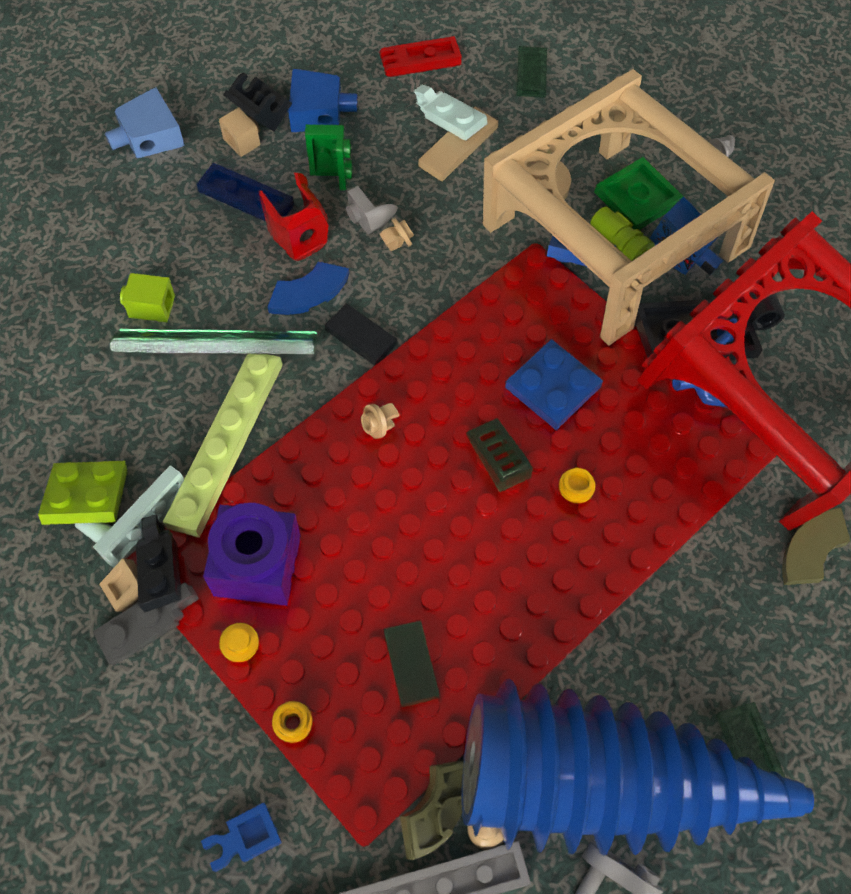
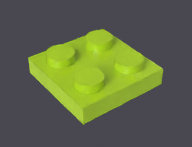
M125 461L53 463L38 513L41 524L116 522L127 476Z

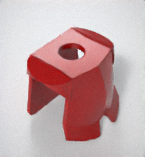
M294 173L296 185L303 198L304 208L288 216H280L263 191L260 190L258 192L270 235L286 251L290 258L300 261L316 253L326 245L329 225L328 217L322 204L308 188L307 177L302 173ZM311 229L313 231L312 236L308 240L300 241L301 235L306 230Z

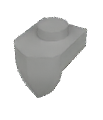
M359 186L347 191V214L353 223L358 222L368 235L385 226L398 210L397 205L383 204L374 207Z

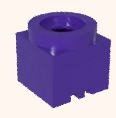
M243 503L235 506L219 505L217 518L209 532V553L203 575L213 596L288 606L292 585L291 579L295 569L294 563L301 537L296 515L294 513L274 511L258 503Z

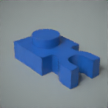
M265 803L227 821L230 833L226 835H211L201 840L203 848L206 850L217 844L223 848L222 856L210 863L214 872L225 868L234 855L238 853L242 862L245 863L282 843Z

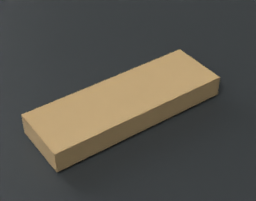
M474 107V109L487 116L488 124L466 141L448 131L419 159V167L442 182L498 128V120Z

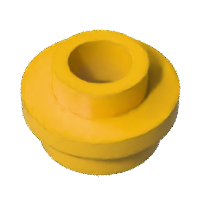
M289 701L279 706L272 718L275 734L281 740L289 743L303 740L310 733L313 724L310 710L304 704L297 701ZM291 716H296L300 719V724L295 729H288L286 727V721Z

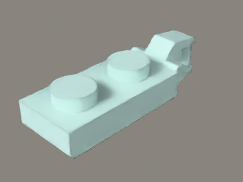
M423 84L414 90L417 99L416 104L421 107L420 110L424 112L425 118L465 141L488 124L485 114L442 91L435 93L431 87Z

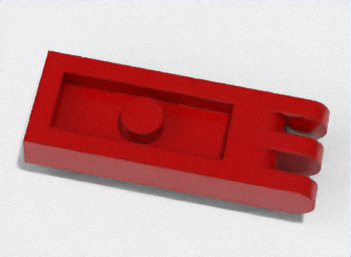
M455 36L384 47L379 51L385 74L388 77L460 66L462 61Z

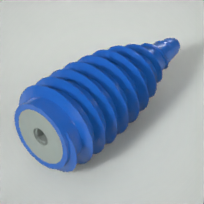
M509 678L501 684L495 696L479 693L472 707L463 761L462 818L464 825L473 827L475 837L482 827L500 829L507 850L511 848L518 831H531L539 853L543 851L551 833L563 834L567 850L571 855L576 852L582 835H594L597 848L603 856L608 853L613 839L617 835H625L629 849L634 855H638L642 850L646 836L653 833L657 834L662 849L665 852H670L676 843L679 832L689 830L694 843L700 846L704 843L709 828L723 826L726 834L731 835L736 828V824L756 821L760 825L762 820L802 817L805 813L810 814L814 807L813 791L811 788L805 787L803 783L782 777L777 772H768L760 769L748 757L733 758L729 747L724 741L714 738L705 743L699 729L691 723H683L675 730L669 717L663 712H653L644 721L638 707L631 702L622 704L613 714L606 698L596 695L590 699L583 710L577 694L572 689H566L559 695L555 704L551 705L547 690L542 684L534 685L525 700H520L517 688Z

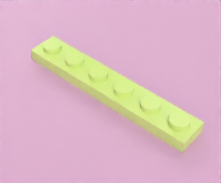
M249 350L163 520L167 529L200 538L283 366L280 357Z

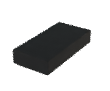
M347 303L325 324V330L374 366L382 361L397 345V338Z

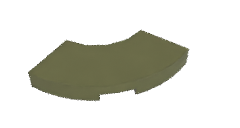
M842 508L830 509L802 524L795 532L785 549L783 557L782 576L784 585L820 583L824 579L823 565L828 553L835 548L846 546L850 542Z
M464 759L430 766V783L424 798L414 810L400 816L406 859L414 860L433 852L453 834L452 830L462 814L461 792Z

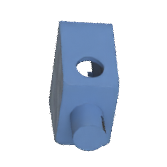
M156 87L116 108L115 114L120 127L105 132L106 139L112 150L129 144L136 158L184 146L180 127Z

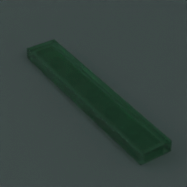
M119 329L110 340L111 352L315 354L318 335L316 331Z

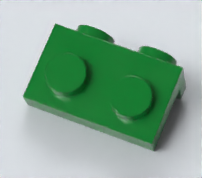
M306 124L305 139L310 176H338L340 190H346V179H352V160H346V158H351V139H345L344 125Z

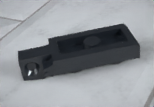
M156 514L142 519L144 538L137 540L138 547H136L138 604L144 613L182 600L177 543L172 537L170 530H166L165 526L159 522Z

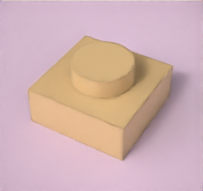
M122 558L99 584L117 612L126 611L138 600L137 566L133 560Z

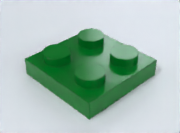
M644 157L596 184L594 192L614 213L618 211L633 224L632 228L634 230H641L665 215L684 197Z

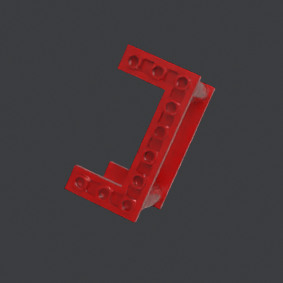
M813 211L802 221L795 217L780 232L781 235L777 238L773 237L758 252L760 257L756 261L752 257L748 259L736 272L739 278L734 282L729 278L726 279L713 292L716 298L711 303L704 299L689 314L693 319L687 325L682 320L666 334V338L653 350L654 353L641 365L645 371L637 379L646 390L655 382L663 379H676L693 384L720 400L812 490V492L800 498L778 521L789 531L841 504L851 494V462L843 469L765 393L748 365L744 347V336L748 319L754 308L763 299L780 291L789 289L815 290L830 295L851 308V263L815 230L822 220ZM789 269L804 270L803 278L798 279L794 277ZM777 272L782 277V281L777 282L773 280ZM814 274L821 277L823 281H817L813 277ZM749 293H754L757 299H753ZM733 313L738 318L736 323L725 320L730 318ZM715 329L725 330L733 336L734 341L729 345L719 344L711 338L710 332ZM733 354L736 358L735 365L730 361L729 356L726 358L724 356Z

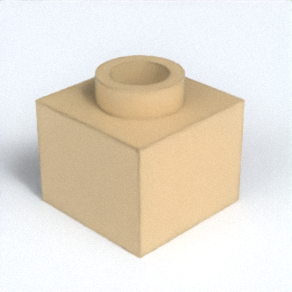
M239 107L219 119L223 139L240 157L260 146L258 135L260 128L258 123L251 116L248 117Z

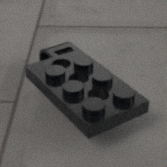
M749 293L753 299H757L754 293ZM776 293L758 303L748 319L744 336L747 359L758 358L763 351L755 331L770 329L778 325L785 317ZM706 299V300H707L709 303H711L714 299ZM703 300L639 304L635 324L647 358L654 353L653 350L666 338L667 328L672 329L681 320L687 325L693 319L689 314ZM733 313L730 318L725 319V320H730V319H732V318H736V319L738 320V318H737V316ZM717 329L710 332L711 338L714 341L718 338ZM733 354L724 356L725 358L729 356L730 360L736 359Z

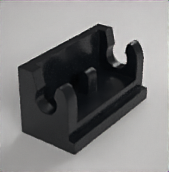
M244 72L239 74L229 91L226 90L223 95L253 119L275 132L292 103L257 77L250 82L247 89L243 90L242 85L247 80L248 75Z

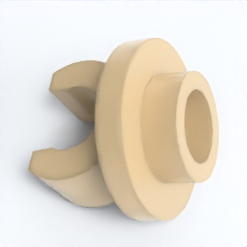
M393 218L391 221L394 227L384 229L380 236L390 251L400 248L404 241L410 247L412 245L410 238L414 236L413 232L405 220L398 222L396 218Z
M393 403L386 404L380 408L376 404H369L364 408L361 424L367 434H370L375 439H379L386 435L387 430L394 427L395 424L391 419L399 417V413Z

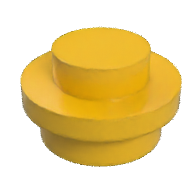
M573 468L561 476L559 491L569 502L584 503L593 496L595 481L587 470Z
M232 624L221 634L219 641L220 650L230 661H247L254 656L258 649V635L254 628L248 624Z

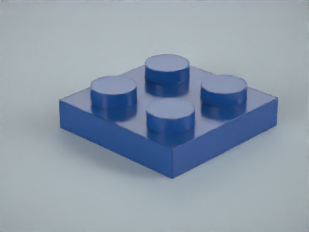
M551 339L506 381L505 388L557 430L601 388L603 380Z

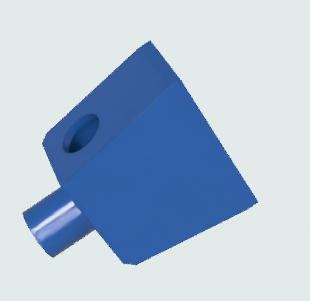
M293 69L289 100L292 105L288 110L291 132L305 131L306 124L339 125L340 112L358 111V94L341 93L340 78L337 75Z

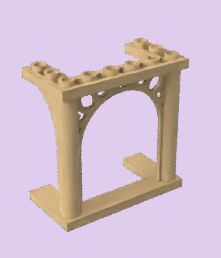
M634 69L622 76L616 77L606 86L591 92L586 98L574 105L568 106L561 113L549 120L543 121L538 127L524 135L518 136L513 142L484 158V227L491 233L515 218V210L525 213L540 223L610 288L600 338L608 345H611L634 329L642 291L645 286L718 236L726 232L719 256L727 263L751 248L775 181L765 172L757 178H753L640 88L642 75ZM632 133L654 139L672 150L728 197L631 261L573 210L558 190L555 173L560 159L572 146L588 137L601 134L599 153L606 159L628 147ZM538 161L548 165L546 169L542 170L529 168ZM546 179L548 182L542 184L540 180Z

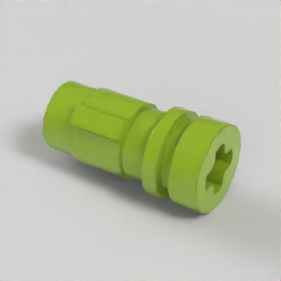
M607 206L599 209L591 219L590 225L609 242L616 245V248L631 261L655 246L654 242L640 230H634L632 228L633 224L620 212L614 213Z

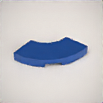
M317 262L314 269L303 278L292 281L278 280L268 304L269 313L279 315L299 314L308 312L309 308L317 306L324 301H330L347 282L350 275L349 268Z

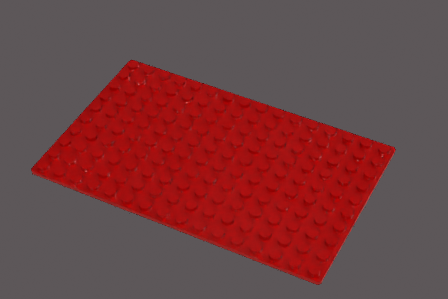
M537 243L526 248L230 477L218 498L200 538L170 530L178 547L180 584L185 582L187 585L192 586L199 598L181 610L184 617L179 620L180 624L176 627L362 847L370 845L427 790L430 783V766L457 761L464 755L470 715L475 698L479 693L495 696L501 684L510 678L517 688L519 699L522 700L534 685L539 684L777 456L729 408L704 404L694 388L676 391L672 386L673 379H663L655 382L646 390L637 381L645 371L641 365L647 359L637 327L634 325V329L611 345L604 342L600 335L607 302L555 258L548 257L547 250ZM551 339L603 380L601 388L557 430L505 388L506 381ZM393 403L399 413V417L391 419L395 424L394 427L387 430L386 435L379 439H375L370 434H367L361 424V416L365 406L376 404L380 408L386 404ZM570 469H585L594 478V494L584 503L569 502L559 491L560 478ZM243 503H258L274 511L294 513L296 515L301 537L294 563L295 569L291 579L292 585L288 606L213 596L203 575L209 553V532L217 518L219 505L235 506ZM135 551V552H133L131 555H129L126 559L133 560V561L135 562L136 566H137L136 551ZM235 623L250 625L254 628L259 638V646L256 653L244 662L228 660L221 652L219 646L223 631ZM289 701H297L304 704L310 710L313 719L310 733L303 740L294 743L281 740L275 734L272 726V718L277 708ZM291 716L286 721L288 729H295L300 724V719L296 716Z

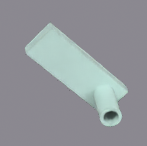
M169 466L113 526L108 523L75 524V527L96 542L93 548L114 568L122 558L126 559L136 550V547H138L137 540L144 538L142 519L156 514L160 523L164 520L184 478L178 470Z

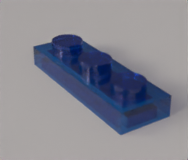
M212 163L197 183L200 193L263 221L266 220L258 192L260 190L263 191L280 216H287L294 206L292 196L216 163Z

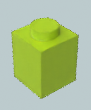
M130 273L127 285H123L120 291V303L124 305L129 318L168 323L175 298L170 279L168 277Z

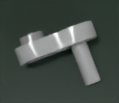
M590 841L582 854L583 859L591 867L575 894H595L605 876L614 880L632 894H662L664 891L658 885L661 878L652 870L638 863L636 868H633L610 851L603 856L600 854L597 844L593 841Z

